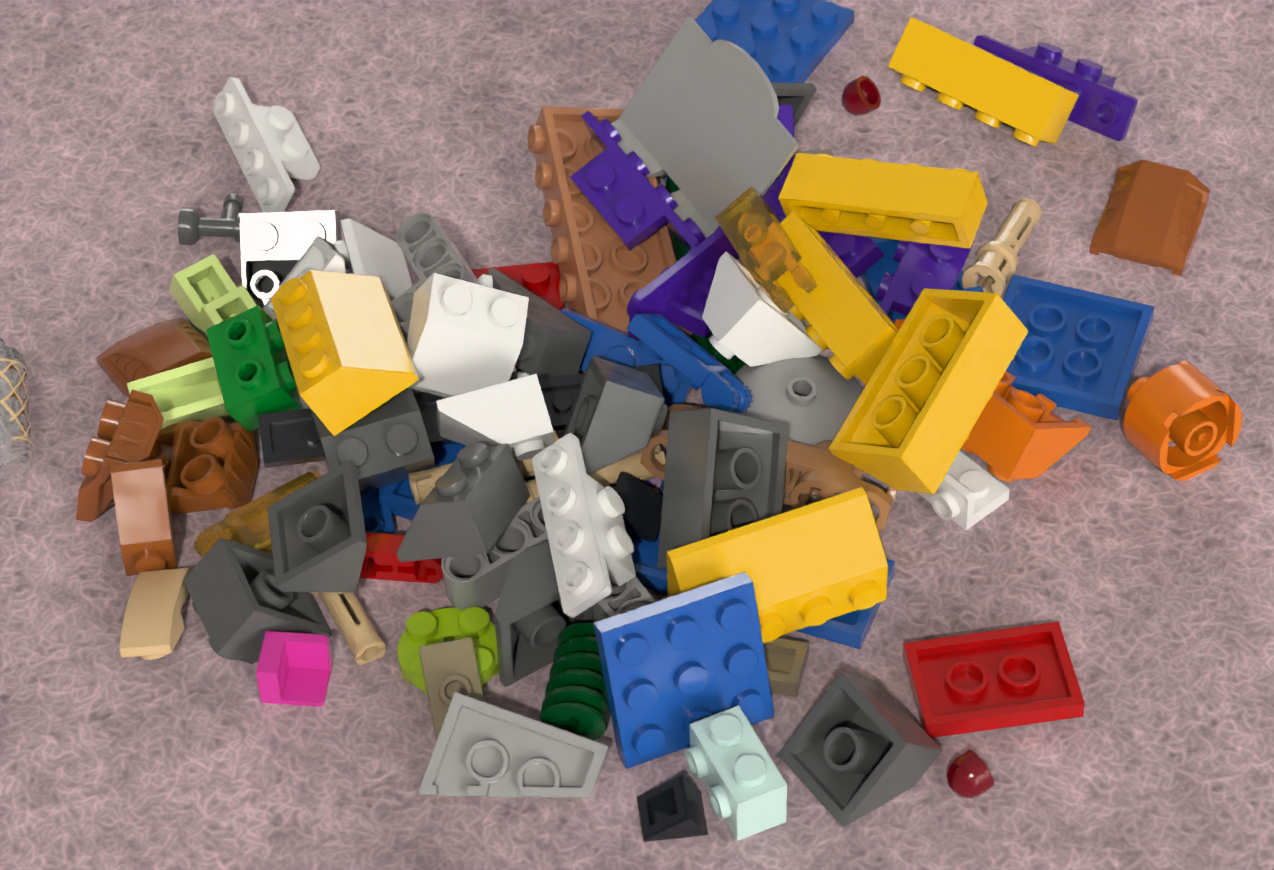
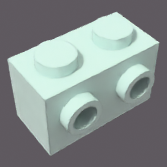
M736 706L689 724L690 747L685 749L686 763L692 776L696 780L701 779L707 789L709 801L716 817L719 820H725L735 839L738 841L787 822V784L741 708Z

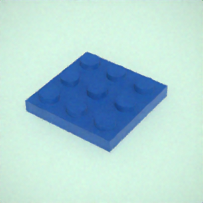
M712 0L695 21L712 42L716 40L730 41L744 49L759 64L770 82L804 83L853 24L855 11L826 0Z
M1013 274L1003 301L1027 328L1028 333L1017 350L1014 359L1006 369L1008 373L1015 377L1011 386L1028 392L1035 397L1041 393L1055 402L1057 407L1117 421L1153 321L1155 306Z
M745 572L593 623L617 752L626 769L690 747L689 724L736 706L741 708L750 725L775 717L754 584Z

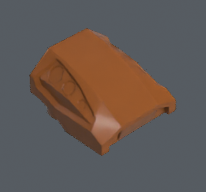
M1143 159L1119 167L1108 203L1094 233L1089 253L1099 255L1101 252L1117 258L1173 270L1172 274L1182 276L1208 205L1210 190L1189 170Z
M176 318L158 322L116 342L97 356L96 359L97 363L120 392L129 397L128 382L211 358L212 353L209 343L186 319Z
M132 389L127 403L112 399L107 400L100 418L97 437L93 436L84 457L82 475L85 476V479L78 493L76 520L92 522L114 504L110 465L148 461L164 420L151 394Z
M212 417L203 422L188 420L167 426L159 431L148 461L162 459L172 513H193L224 507L232 510L250 503L259 468L254 435L251 431L248 432L239 422L226 424L219 417Z

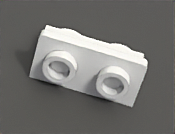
M959 451L935 494H918L931 503L934 511L940 518L946 521L952 519L964 530H967L1008 501L1010 489Z

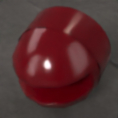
M860 76L845 86L841 97V104L847 112L855 116L865 115L879 108L881 96L877 86L870 78Z
M971 749L957 757L949 765L946 774L948 786L961 797L974 798L994 786V779L983 760Z

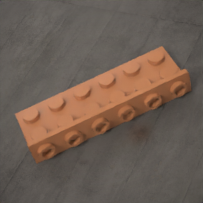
M542 106L536 124L529 127L527 144L529 152L535 153L537 163L535 170L536 187L542 190L544 195V224L551 228L553 238L551 243L552 262L558 264L560 270V299L562 302L567 303L568 309L628 333L626 329L629 325L627 307L632 295L656 279L666 267H671L676 263L668 226L664 224L629 251L570 178L575 172L604 151L589 133L581 115L589 110L598 122L606 118L612 124L620 117L624 109ZM656 177L647 179L654 188L658 186ZM674 324L677 328H679L682 332H684L687 336L690 337L691 332L687 331L685 328H682Z

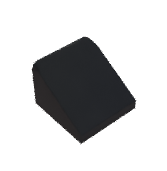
M620 472L613 489L618 493L625 507V512L622 514L625 530L629 537L655 543L660 533L663 495L632 475Z
M684 775L678 776L637 796L644 842L708 835L701 790Z

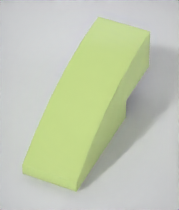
M215 254L174 274L169 287L170 293L207 341L206 329L257 306L244 285L236 287Z
M213 357L127 383L129 394H131L133 389L153 396L164 418L160 430L188 420L203 422L212 417H219L223 420L233 418L225 408Z

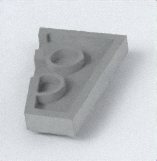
M454 692L417 795L591 799L609 746Z

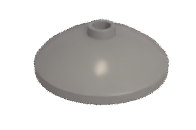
M821 355L784 359L753 367L745 364L736 372L735 376L744 382V386H748V389L752 390L753 402L750 405L751 407L747 408V411L736 414L788 425L787 440L814 446L822 441L834 440L864 389L854 376L848 381L833 367L828 358ZM795 393H801V394H804V395H806V396H799V395H797V394H795Z

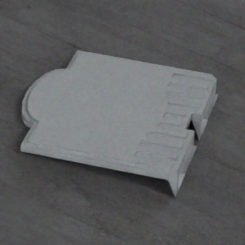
M692 17L686 18L620 117L612 123L622 138L618 146L626 155L633 150L650 171L645 177L646 179L662 176L666 172L680 189L671 193V196L678 204V207L673 211L682 222L690 217L706 238L714 233L720 224L728 222L739 212L750 215L800 146L778 120L779 104L777 95L769 78L759 64L744 49L733 42L725 40L712 42Z

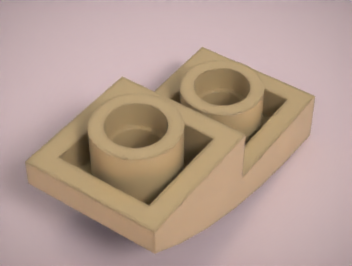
M189 568L139 572L130 592L123 618L119 645L121 658L140 656L145 660H154L173 652L185 629L180 609L189 594L183 581L190 573Z

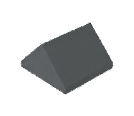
M349 460L267 507L276 587L282 592L356 593L367 542L356 464Z

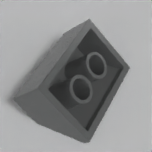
M713 408L669 413L657 568L667 569V551L782 514L788 425Z

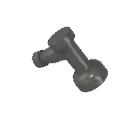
M237 194L227 195L224 199L220 218L200 217L196 209L181 207L178 218L179 244L193 245L197 243L200 236L234 237L236 242H240L239 213L243 205L242 198Z

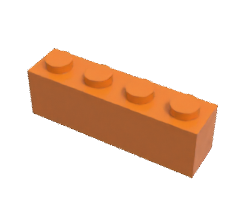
M896 319L894 324L900 329L905 319ZM1005 371L991 399L987 402L961 449L977 454L988 463V471L1001 480L1013 482L1016 479H1034L1043 474L1088 436L1092 426L1078 417L1074 418L1073 422H1067L1053 413L1057 405L1055 402L1041 393L1035 397L1028 392L1014 388L1011 385L1015 377Z

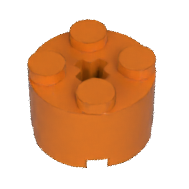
M1181 361L1176 365L1166 367L1150 378H1139L1128 390L1127 399L1130 403L1127 407L1123 423L1125 438L1161 472L1170 475L1175 480L1185 481L1217 466L1222 460L1216 455L1225 443L1232 447L1239 436L1242 425L1241 408L1225 391L1189 361ZM1170 441L1176 443L1173 447L1168 446Z

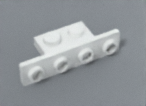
M229 77L222 92H219L215 98L213 113L262 212H284L295 191L290 178L313 179L321 167L292 111L281 106L267 107L252 104L240 79Z
M568 433L536 454L532 459L562 609L565 614L574 618L611 594L610 580L620 587L634 578L636 573L631 556L634 546L625 530L622 516L625 512L623 501L613 488L609 486L604 488L586 474L579 439L572 433Z

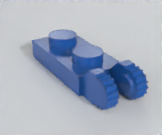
M635 314L626 329L640 339L637 343L639 348L655 359L667 361L676 369L674 376L686 386L695 390L701 388L704 404L709 408L732 413H742V411H747V408L751 407L750 405L753 402L752 390H749L748 386H744V382L731 373V370L661 314Z

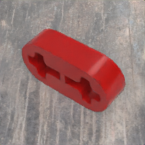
M365 533L367 547L360 578L434 584L443 578L441 569L442 558L408 562L399 561L396 553L405 535Z

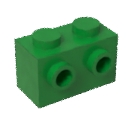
M257 305L206 329L226 411L248 432L259 428V414L302 408L277 319L273 320Z

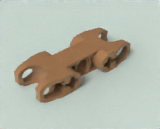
M686 404L667 406L664 424L658 434H651L647 447L643 448L640 463L651 474L664 480L665 465L656 460L653 448L659 444L667 448V421L669 420V413L706 408ZM787 440L783 504L791 506L794 510L863 487L870 505H878L880 510L879 515L874 518L877 530L885 529L891 504L897 494L895 488L889 486L887 489L882 490L875 485L862 481L861 476L865 473L864 471L834 456L828 448L833 441H822L814 446Z

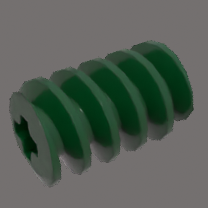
M574 623L565 627L559 633L539 719L540 722L590 740H596L605 734L606 719L610 713L593 623Z

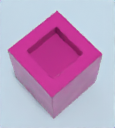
M266 631L256 670L261 703L323 706L333 667L329 637L318 634Z

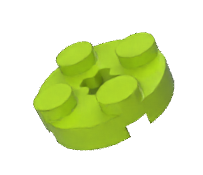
M453 607L441 608L430 612L420 611L411 615L406 621V630L401 635L397 647L399 669L403 678L410 685L412 683L415 687L423 690L424 694L427 695L419 647L472 637L481 687L484 689V684L490 681L494 674L496 677L499 673L495 625L490 622L489 614L480 607H468L464 610Z

